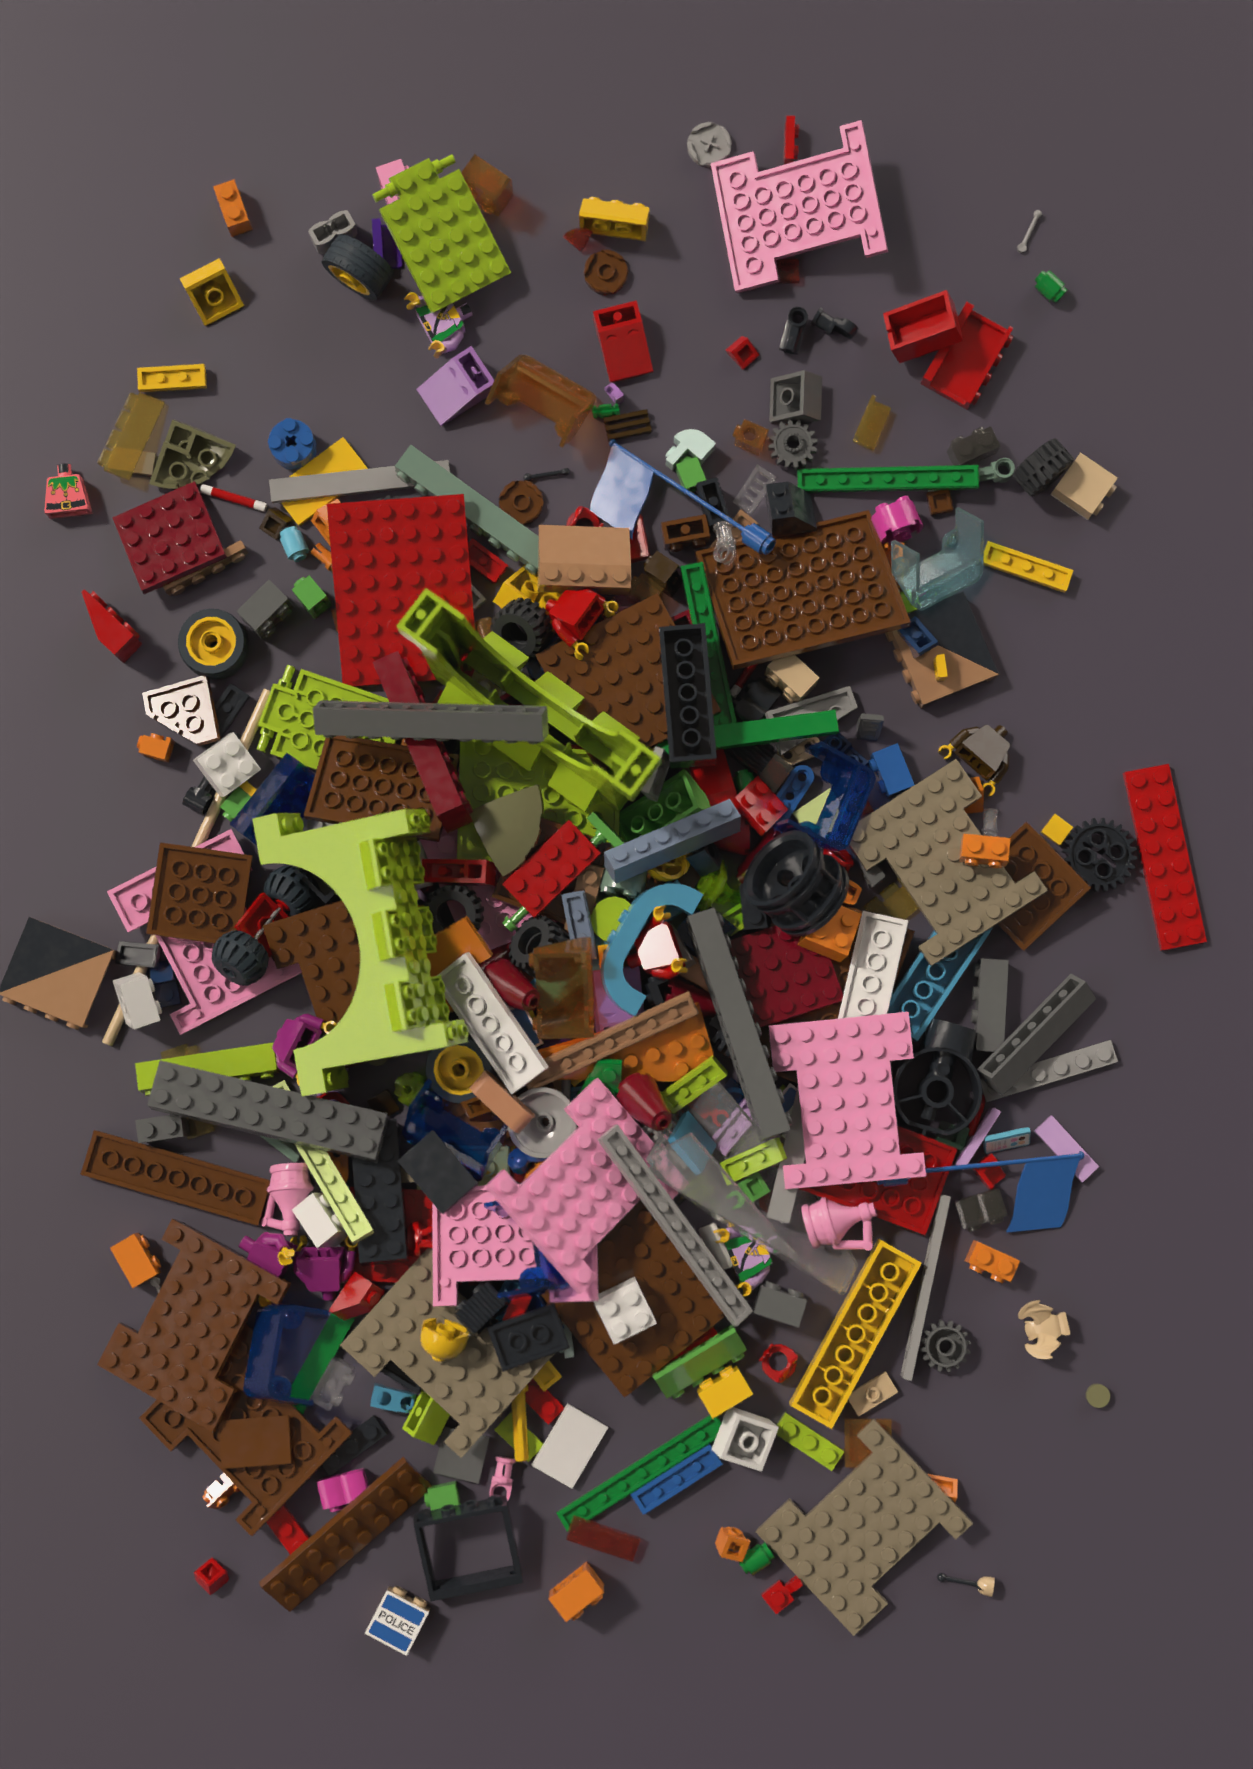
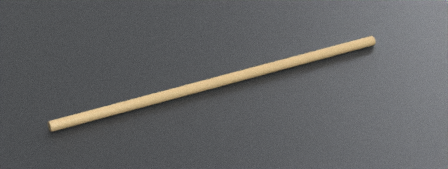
M263 689L240 739L247 751L259 728L258 723L270 693L267 689ZM216 792L191 847H196L207 841L220 813V806L225 802L227 795L220 797ZM151 935L147 944H160L156 935ZM136 967L133 974L140 972L145 975L148 968ZM120 1003L102 1040L103 1043L113 1046L125 1020Z

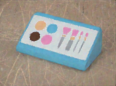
M1024 1127L985 1136L982 1141L985 1154L1029 1145L1030 1128Z

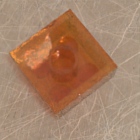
M474 154L461 173L475 201L481 205V208L490 215L493 213L499 216L513 197L512 179Z

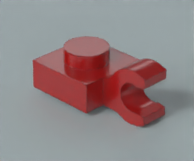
M797 1575L793 1576L785 1584L779 1579L761 1593V1596L774 1613L777 1614L794 1601L791 1593L798 1590L803 1584Z

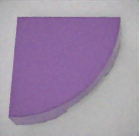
M610 383L604 388L614 403L620 405L624 402V394L615 384Z

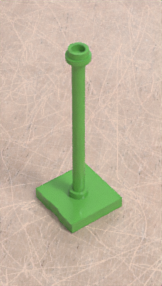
M595 810L587 817L590 823L597 829L596 835L590 840L595 847L602 841L605 843L607 840L614 847L626 843ZM522 906L511 918L506 916L502 923L510 932L518 930L517 924L529 912Z

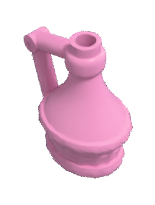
M306 1163L272 1165L269 1170L272 1175L270 1185L267 1188L268 1196L261 1225L284 1231V1236H298L300 1222L292 1209L305 1200L310 1192L313 1191L314 1187L309 1176L310 1170ZM276 1203L282 1212L283 1221L273 1219Z
M823 1197L810 1206L804 1204L801 1207L806 1231L813 1249H818L820 1245H832L836 1250L869 1251L872 1249L871 1219L877 1216L874 1203L868 1204L864 1202L859 1204L858 1207H848ZM861 1220L863 1221V1240H841L854 1224Z

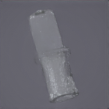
M983 809L984 818L981 832L984 836L996 837V833H999V830H997L998 809Z

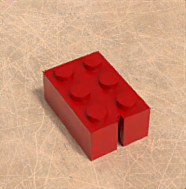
M947 290L883 313L891 351L899 364L963 341L955 304Z

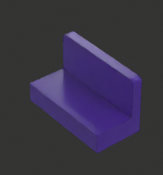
M381 218L372 219L373 250L386 260L392 269L402 268V255L387 225H382Z

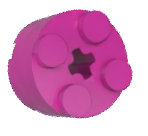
M902 496L896 502L889 505L888 503L875 507L876 513L871 517L882 545L885 542L889 543L890 546L902 543L912 538V532L916 530L918 534L923 529L922 521L909 496Z

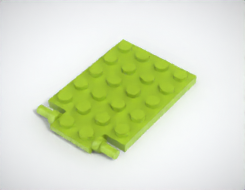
M452 154L432 162L428 158L390 177V183L386 184L385 188L372 194L376 203L389 196L391 198L397 196L398 200L380 208L379 212L431 314L511 273L460 169L440 179L438 177V174L442 173L444 168L456 163Z
M287 665L282 679H279L278 684L273 683L258 723V727H261V738L256 750L265 753L270 738H273L274 733H278L270 753L271 755L317 770L325 741L323 735H315L313 707L319 701L389 702L388 698L303 669L300 670L294 690H292L291 679L295 667ZM368 736L358 737L362 739L396 744L397 741L391 739V737H382L379 739H369Z

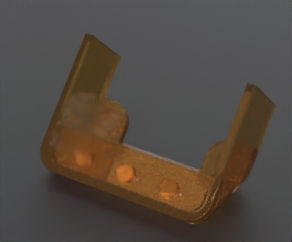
M521 354L497 373L485 403L489 405L498 398L505 405L521 402L556 422L554 429L557 435L562 438L559 446L563 448L575 437L592 409L596 396L591 391L534 358Z

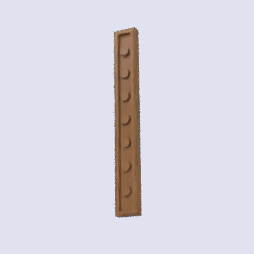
M689 991L544 1058L549 1068L526 1084L527 1089L545 1086L699 1014Z

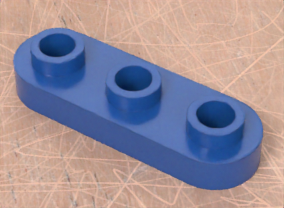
M799 765L794 768L778 792L777 797L788 810L773 826L779 827L784 825L814 780V773L810 767ZM804 774L806 776V780L800 781L798 779V775ZM787 793H792L794 795V799L787 800L785 795Z

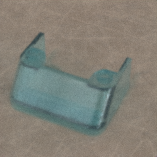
M959 507L956 508L955 529L944 535L942 551L920 562L919 553L896 540L891 541L892 574L910 604L918 610H925L975 584L983 574L984 521Z

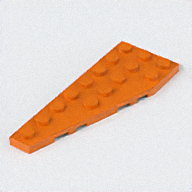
M695 1003L699 1014L603 1059L622 1060L621 1081L634 1073L650 1074L655 1081L674 1082L679 1080L713 1055L699 1003ZM597 1033L539 1049L538 1052L544 1059ZM596 1062L557 1080H585L589 1073L593 1071Z

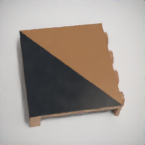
M964 591L908 613L909 619L916 616L939 643L938 646L921 656L913 658L909 645L902 639L897 630L885 633L888 641H892L895 650H893L895 659L898 663H902L904 668L902 671L903 678L906 683H910L913 689L911 691L912 699L915 704H919L920 708H923L930 702L987 680L988 682L999 675ZM939 654H945L948 675L945 681H937L935 679L933 659Z
M29 917L0 985V995L4 996L2 1000L12 1005H15L16 1002L25 1005L23 1009L35 1014L38 1010L45 1012V1018L58 1022L59 1018L67 1021L66 1026L79 1030L80 1027L87 1028L88 1025L85 1024L110 961L111 959L115 960L117 951Z

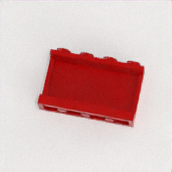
M969 302L965 303L958 316L963 341L939 349L921 381V385L968 410L970 404L975 405L981 395L978 390L981 385H987L992 376L989 373L992 366L997 367L1003 357L1000 354L1002 348H1008L1014 336L1010 335L1013 327L1009 326L1006 329L973 311L974 305Z

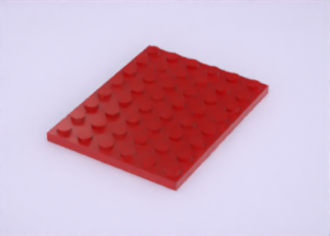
M464 494L327 504L342 683L350 686L381 684L373 662L396 651L400 653L402 658L407 657L410 666L417 676V681L436 680L420 647L400 634L397 625L427 588L463 614L475 630ZM474 669L471 671L467 670L464 673L472 677Z

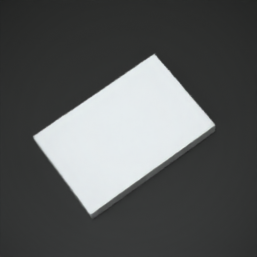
M567 1403L532 1462V1466L566 1486L573 1488L607 1431V1425Z

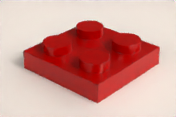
M759 776L755 777L731 800L735 808L760 836L788 810Z

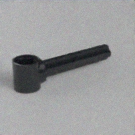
M230 730L228 732V734L234 732L238 739H241V735L233 730ZM205 776L198 787L189 788L182 802L184 806L201 815L207 813L213 800L210 794L213 787Z

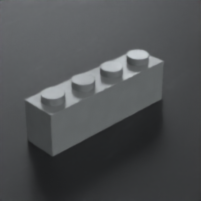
M981 958L978 960V964H974L973 977H977V983L972 989V1000H976L975 1009L971 1010V1023H974V1030H976L973 1051L994 1053L1004 1042L1009 960Z

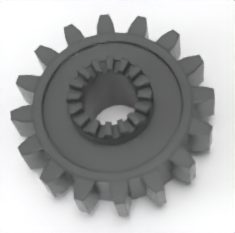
M790 419L787 426L781 422L779 424L780 430L774 428L772 431L774 436H769L768 441L773 443L768 445V451H773L771 459L776 458V465L783 464L786 470L789 467L797 470L799 465L803 468L806 467V460L811 462L813 460L811 454H816L817 448L813 446L817 445L818 441L817 439H812L815 432L807 431L808 424L804 425V427L800 426L801 420H798L796 425H794ZM791 441L796 442L798 447L795 449L789 448L787 443Z
M939 1320V1326L930 1323L931 1330L924 1329L923 1332L926 1334V1337L920 1339L924 1346L919 1347V1350L926 1353L922 1356V1359H930L928 1365L931 1368L937 1364V1370L940 1372L943 1367H945L947 1372H951V1366L959 1369L958 1363L960 1361L966 1363L967 1360L964 1356L965 1354H970L966 1346L970 1345L971 1341L965 1340L968 1333L966 1331L960 1333L959 1331L962 1326L959 1324L953 1328V1321L951 1320L947 1322V1325L944 1324L943 1320ZM943 1340H949V1350L941 1352L939 1348L940 1343Z

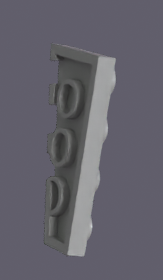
M848 686L767 711L765 716L766 719L836 710L837 720L855 710L857 704L851 687ZM808 738L775 742L779 755L785 754Z

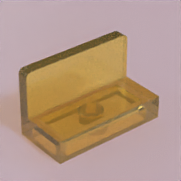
M875 395L871 396L853 439L854 443L874 450L891 410V407L876 402Z

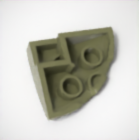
M173 419L149 484L177 489L194 481L196 485L200 484L223 468L233 454L236 444Z
M534 785L473 809L474 812L470 814L481 841L503 877L514 872L526 861V855L532 847L536 846L542 831L539 828L541 815L544 814L543 797L539 785Z

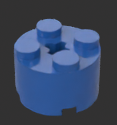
M286 418L276 424L271 430L268 445L274 459L283 468L288 470L299 469L315 458L316 441L310 428L305 423L296 419ZM296 442L297 444L295 447L293 445L289 446L290 443Z

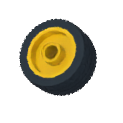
M344 234L338 235L321 262L327 272L342 285L369 300H376L382 294L394 274L392 267L379 254L359 240Z
M204 609L192 614L183 623L178 635V648L182 660L199 676L204 675L209 677V679L217 680L224 679L235 674L246 661L249 650L247 633L233 615L223 610ZM213 642H218L215 647L211 648Z
M470 1033L467 1037V1043L431 1049L427 1057L426 1077L428 1078L429 1085L438 1096L449 1102L461 1103L477 1097L470 1090V1087L485 1070L492 1073L495 1077L497 1075V1072Z

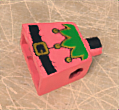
M71 464L57 465L58 476L47 478L45 514L50 519L92 514L82 477L79 474L72 475Z

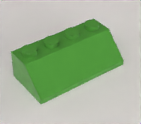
M683 769L664 782L657 802L649 800L644 795L619 812V833L625 842H629L711 806L703 790L690 774Z
M731 1324L717 1332V1335L666 1364L652 1375L665 1397L669 1398L672 1396L675 1399L685 1392L684 1388L690 1384L695 1387L705 1380L704 1376L710 1372L715 1375L725 1368L723 1364L732 1360L734 1363L745 1356L743 1352L747 1351Z

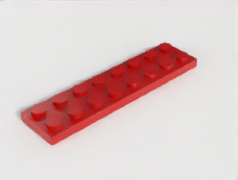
M1169 764L1124 772L1123 778L1160 951L1205 943L1207 940Z

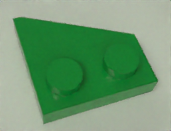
M598 1060L594 1065L593 1071L585 1079L584 1085L576 1093V1097L596 1078L600 1079L614 1097L615 1095L617 1096L619 1092L618 1086L622 1079V1060Z

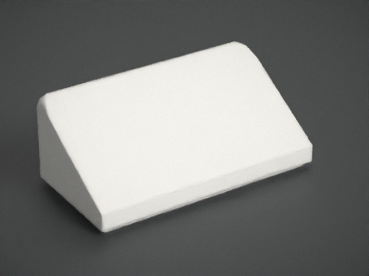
M710 1223L699 1228L703 1243L723 1270L730 1268L733 1264L724 1243H715V1241H719L721 1238L719 1232L713 1233L718 1228L715 1223Z

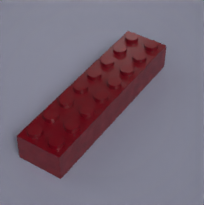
M396 651L373 662L389 702L426 703L425 695L420 685H418L417 676L410 666L407 657L402 658L400 653ZM405 737L404 739L436 816L446 832L450 833L472 823L473 820L470 814L474 811L464 794L465 790L456 775L457 771L448 756L449 752L445 743L437 741L436 738L417 741L413 738Z

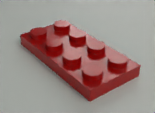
M568 820L503 885L536 918L602 853L571 820Z

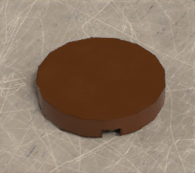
M607 249L601 250V252H595L590 255L585 262V282L594 292L610 295L618 292L625 285L628 277V268L624 258L617 252Z
M512 481L501 491L499 497L500 509L522 525L531 524L542 513L544 504L542 493L530 481Z

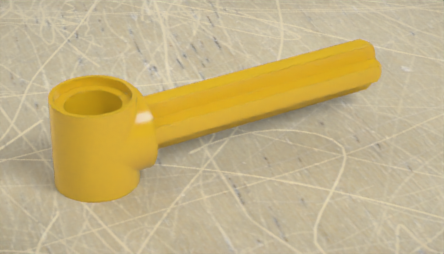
M528 1384L511 1402L515 1460L518 1462L529 1459L525 1391H528Z

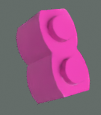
M364 1468L321 1478L317 1481L323 1509L329 1508L330 1512L343 1509L344 1504L353 1501L369 1487Z

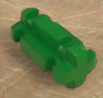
M617 403L614 406L603 404L596 407L594 405L592 407L593 418L597 419V416L605 418L619 415V405Z

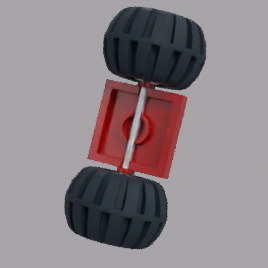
M286 865L270 873L264 884V892L256 898L234 926L236 930L225 933L215 942L212 949V963L217 971L229 981L241 986H248L256 983L265 974L268 968L269 957H271L272 953L262 925L316 909L319 896L309 887L307 881L304 882L302 880L303 876L301 874L294 873L297 867ZM301 870L300 872L316 888L319 889L317 883L313 880V878L310 875H308L305 871Z

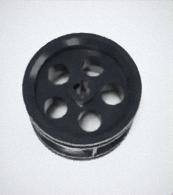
M802 831L785 832L770 840L752 859L743 880L745 898L759 911L770 916L773 923L784 933L793 937L809 935L826 925L842 906L849 888V876L846 869L833 857L823 854L819 844Z

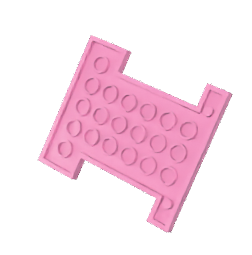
M861 120L839 126L844 148L761 172L758 171L754 152L711 163L736 293L780 282L776 260L851 239L862 238L866 258L888 252L864 126Z
M232 829L196 846L197 848L244 854ZM156 867L107 891L128 933L148 923ZM156 935L190 1002L189 1005L170 1014L180 1035L302 973L299 963L277 969L272 957H269L268 968L263 977L256 983L241 986L229 981L214 967L211 960L214 943Z
M909 1012L769 1026L772 1063L775 1072L797 1070L806 1157L805 1164L783 1166L785 1189L926 1176L924 1152L900 1155L890 1061L914 1059Z
M599 1078L594 1079L564 1108L578 1128L520 1186L505 1169L501 1170L485 1186L578 1295L582 1294L598 1278L582 1259L640 1200L597 1139L613 1125H618L672 1200L688 1184Z
M485 1186L474 1187L444 1215L432 1203L434 1307L457 1306L458 1282L550 1279L551 1303L598 1301V1278L582 1294L578 1295ZM596 1245L582 1260L598 1277Z

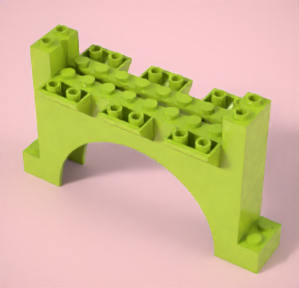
M427 588L397 625L400 634L420 647L436 680L445 686L437 704L508 705L500 699L496 689L491 693L464 673L467 670L471 671L474 669L524 706H547L548 723L613 770L615 778L594 764L592 766L575 754L569 742L564 746L549 734L544 741L538 744H530L527 741L506 743L504 740H495L492 743L494 747L529 772L543 754L556 762L558 766L548 786L582 811L586 812L599 795L602 801L620 812L628 800L633 801L661 764V757L641 744L639 736L604 711L593 721L577 713L576 710L585 697L547 671L535 682L521 672V669L530 659L528 656L493 631L482 638L469 624L463 614Z
M403 809L303 831L304 823L300 813H275L253 818L260 864L282 863L294 865L310 871L323 879L333 888L346 905L353 919L359 940V980L347 1012L340 1022L323 1038L308 1046L293 1050L301 1096L349 1087V1076L345 1069L346 1064L467 1043L469 1032L464 1019L449 1021L450 1011L446 1004L444 995L445 984L442 981L441 975L430 976L431 964L427 959V954L437 952V939L432 928L433 916L429 911V906L418 907V893L414 885L424 883L425 871L420 861V845L416 837L411 836L430 832L431 820L427 810Z

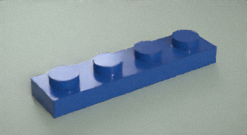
M708 1444L631 1493V1496L644 1515L723 1464L712 1450L711 1444Z

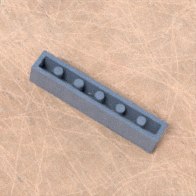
M728 799L605 851V868L614 884H617L739 832L741 816L732 801Z

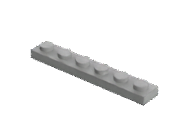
M1108 1040L1034 1063L1004 1095L989 1088L985 1081L981 1079L982 1094L985 1097V1102H989L1118 1062L1112 1042Z

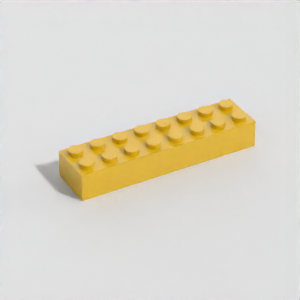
M877 1239L789 1401L790 1406L825 1426L833 1428L921 1266V1262Z

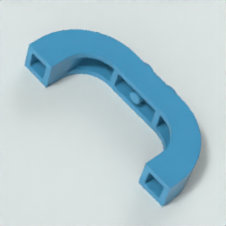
M681 884L658 885L641 893L632 902L628 910L624 909L618 918L620 925L616 931L614 929L611 931L606 940L609 944L603 954L600 968L603 988L609 999L619 1009L631 1016H636L646 998V995L632 988L625 980L623 963L654 908L669 905L687 915H692L703 896L702 893Z

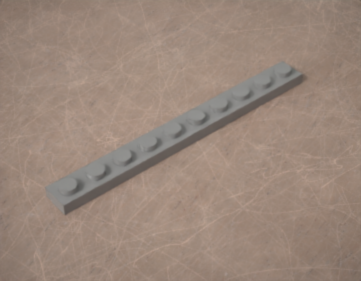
M613 1125L597 1139L730 1323L733 1326H738L753 1312L752 1308L618 1125Z

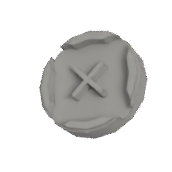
M706 122L693 128L688 138L687 149L689 156L695 163L710 168L711 163L727 159L730 155L732 143L730 135L724 127L713 122Z

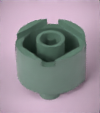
M604 862L599 890L605 893V897L623 896L627 897L629 901H634L645 891L647 871L614 884L605 868Z

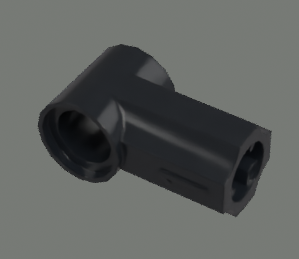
M794 307L788 313L779 348L784 353L798 355L808 320V313L804 308ZM799 315L804 321L797 324L791 318Z

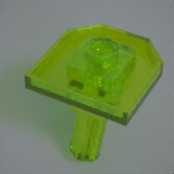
M722 860L719 870L703 876L694 887L695 890L703 894L696 910H707L713 902L722 905L727 901L735 904L740 903L739 891L731 889L726 883L727 873L724 860Z

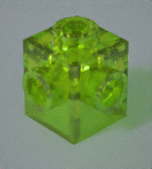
M414 1071L413 1073L401 1074L394 1085L396 1087L394 1094L399 1096L398 1100L407 1106L412 1104L415 1107H422L432 1088L429 1083L424 1081L425 1077Z

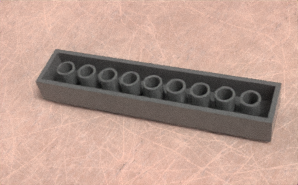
M711 908L687 917L686 926L759 1141L763 1142L784 1135L790 1131L792 1120L789 1112H784L782 1105L785 1100L781 1089H776L775 1081L777 1076L773 1067L769 1068L767 1058H769V1053L766 1045H761L759 1038L762 1036L758 1022H753L752 1014H754V1009L751 1001H746L745 992L747 989L743 978H738L737 970H739V965L736 957H731L730 948L732 946L728 934H723L722 926H724L721 913H716L715 908Z
M161 1060L159 1061L147 1106L154 1111L378 1163L389 1121L386 1113L310 1095L301 1096V1093Z

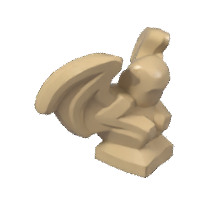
M1035 1300L1025 1304L1018 1313L1020 1320L1026 1317H1031L1034 1320L1024 1321L1025 1333L1029 1337L1028 1340L1031 1341L1038 1338L1036 1344L1026 1343L1025 1349L1031 1356L1037 1359H1052L1053 1356L1051 1354L1061 1344L1057 1341V1338L1061 1334L1070 1335L1066 1312L1052 1315L1051 1311L1053 1308L1039 1304L1040 1300Z

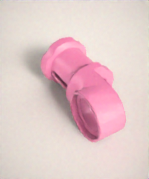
M495 1456L497 1465L495 1476H492L490 1496L494 1495L493 1491L496 1487L502 1486L506 1489L507 1500H509L513 1479H511L512 1468L516 1460L509 1457ZM506 1465V1467H505V1473H504V1475H503V1474H502V1472H503V1466Z

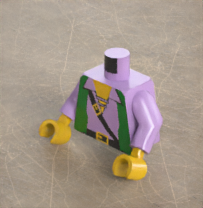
M410 292L404 298V300L411 301L406 307L408 310H412L415 306L418 307L416 308L417 317L431 342L428 350L434 349L436 351L434 354L435 358H439L441 353L456 350L465 333V326L462 320L473 316L469 305L466 303L455 308L452 303L431 314L423 296Z
M740 1225L716 1229L713 1233L719 1232L721 1238L719 1241H715V1243H724L740 1281V1284L735 1287L743 1289V1297L748 1296L754 1288L763 1282L770 1272L772 1260L769 1253L781 1249L778 1238L774 1236L763 1241L760 1232H756L751 1227Z

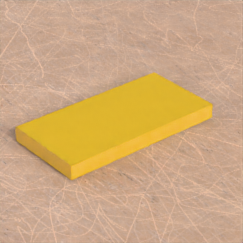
M342 437L289 477L368 468L346 439ZM340 496L281 502V504L300 527L314 516L317 509L336 500Z

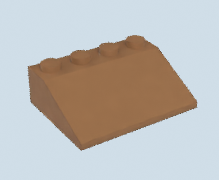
M539 525L538 592L563 593L565 590L577 591L589 588L598 594H629L631 589L629 528Z

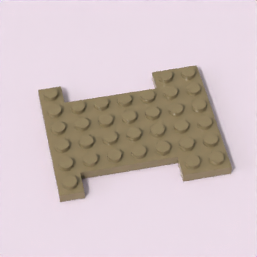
M957 759L841 832V835L866 872L884 860L888 862L937 935L918 947L931 967L1048 891L1035 871L1015 884L1003 866L1002 868H991L985 864L970 866L966 865L965 862H959L963 834L981 835L964 809L981 799L982 795Z
M428 1247L340 1346L374 1377L380 1373L390 1360L404 1371L459 1423L458 1427L444 1443L462 1458L554 1354L503 1372L486 1327L477 1337H474L469 1332L467 1344L457 1357L446 1359L443 1362L432 1359V1356L424 1350L421 1344L420 1337L423 1321L437 1318L436 1323L445 1324V1319L461 1325L462 1323L454 1316L457 1312L455 1310L457 1306H433V1248ZM458 1292V1304H459L460 1302H462V1301L465 1300L466 1298H465L461 1293Z
M874 1418L857 1433V1437L872 1453L809 1513L805 1515L789 1498L756 1529V1533L853 1636L888 1604V1601L872 1585L925 1535L940 1523L957 1539L973 1524L972 1520Z

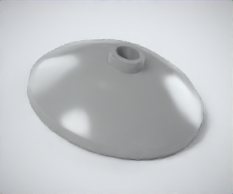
M533 1088L522 1093L518 1099L534 1113L535 1117L519 1134L509 1127L508 1131L512 1141L522 1152L536 1158H548L577 1129V1124L564 1110L570 1103V1100L564 1094L552 1088ZM545 1117L549 1119L548 1126H544L542 1123Z

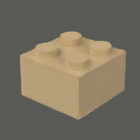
M796 655L773 660L767 666L765 676H767L766 681L773 688L778 687L784 692L782 696L791 704L802 701L813 690L819 680V677Z

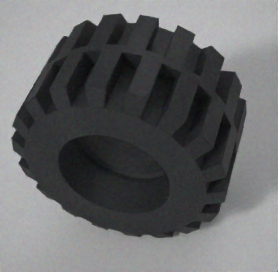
M1054 438L1044 443L1016 468L1013 477L1030 497L1036 496L1056 481L1072 465L1074 458L1058 439Z
M518 598L510 601L495 614L496 616L491 621L493 623L490 626L491 631L530 659L547 646L553 636V632H551L553 627L549 622L551 618L549 615H546V609L539 607V603L536 601L532 603L529 598L525 600ZM517 624L523 627L526 634L518 628Z
M453 884L443 886L432 893L424 906H429V911L432 913L433 933L436 934L449 926L444 922L441 915L443 904L449 900H456L464 906L466 916H468L478 931L484 919V916H482L484 906H481L480 902L482 900L475 895L476 892L469 890L465 885Z
M546 916L530 917L528 921H524L521 924L522 926L512 936V943L509 945V950H511L509 957L516 967L531 977L546 979L548 975L553 976L556 971L562 968V964L566 963L567 955L571 951L569 949L571 946L569 933Z

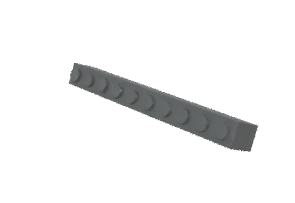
M319 701L313 707L315 735H323L325 738L346 736V738L354 739L360 736H368L369 739L391 737L393 740H401L406 737L417 741L436 738L437 741L459 739L461 742H469L475 739L482 740L485 743L504 740L506 743L527 741L530 744H538L544 741L549 733L547 706Z

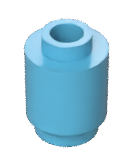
M296 526L282 530L280 532V541L288 559L295 562L305 559L309 548L301 531Z

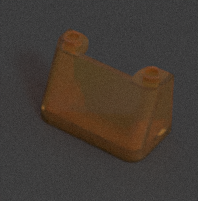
M580 937L534 948L533 953H529V966L534 967L536 989L540 993L537 1016L533 1017L532 1020L533 1031H537L538 1039L594 1038L595 1009L591 937Z

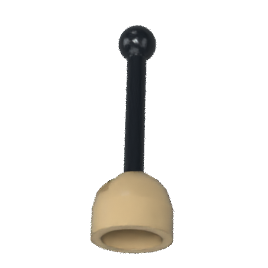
M944 1573L937 1575L939 1582L949 1581L976 1586L982 1595L989 1597L993 1595L995 1581L993 1577H982L975 1582L949 1577Z

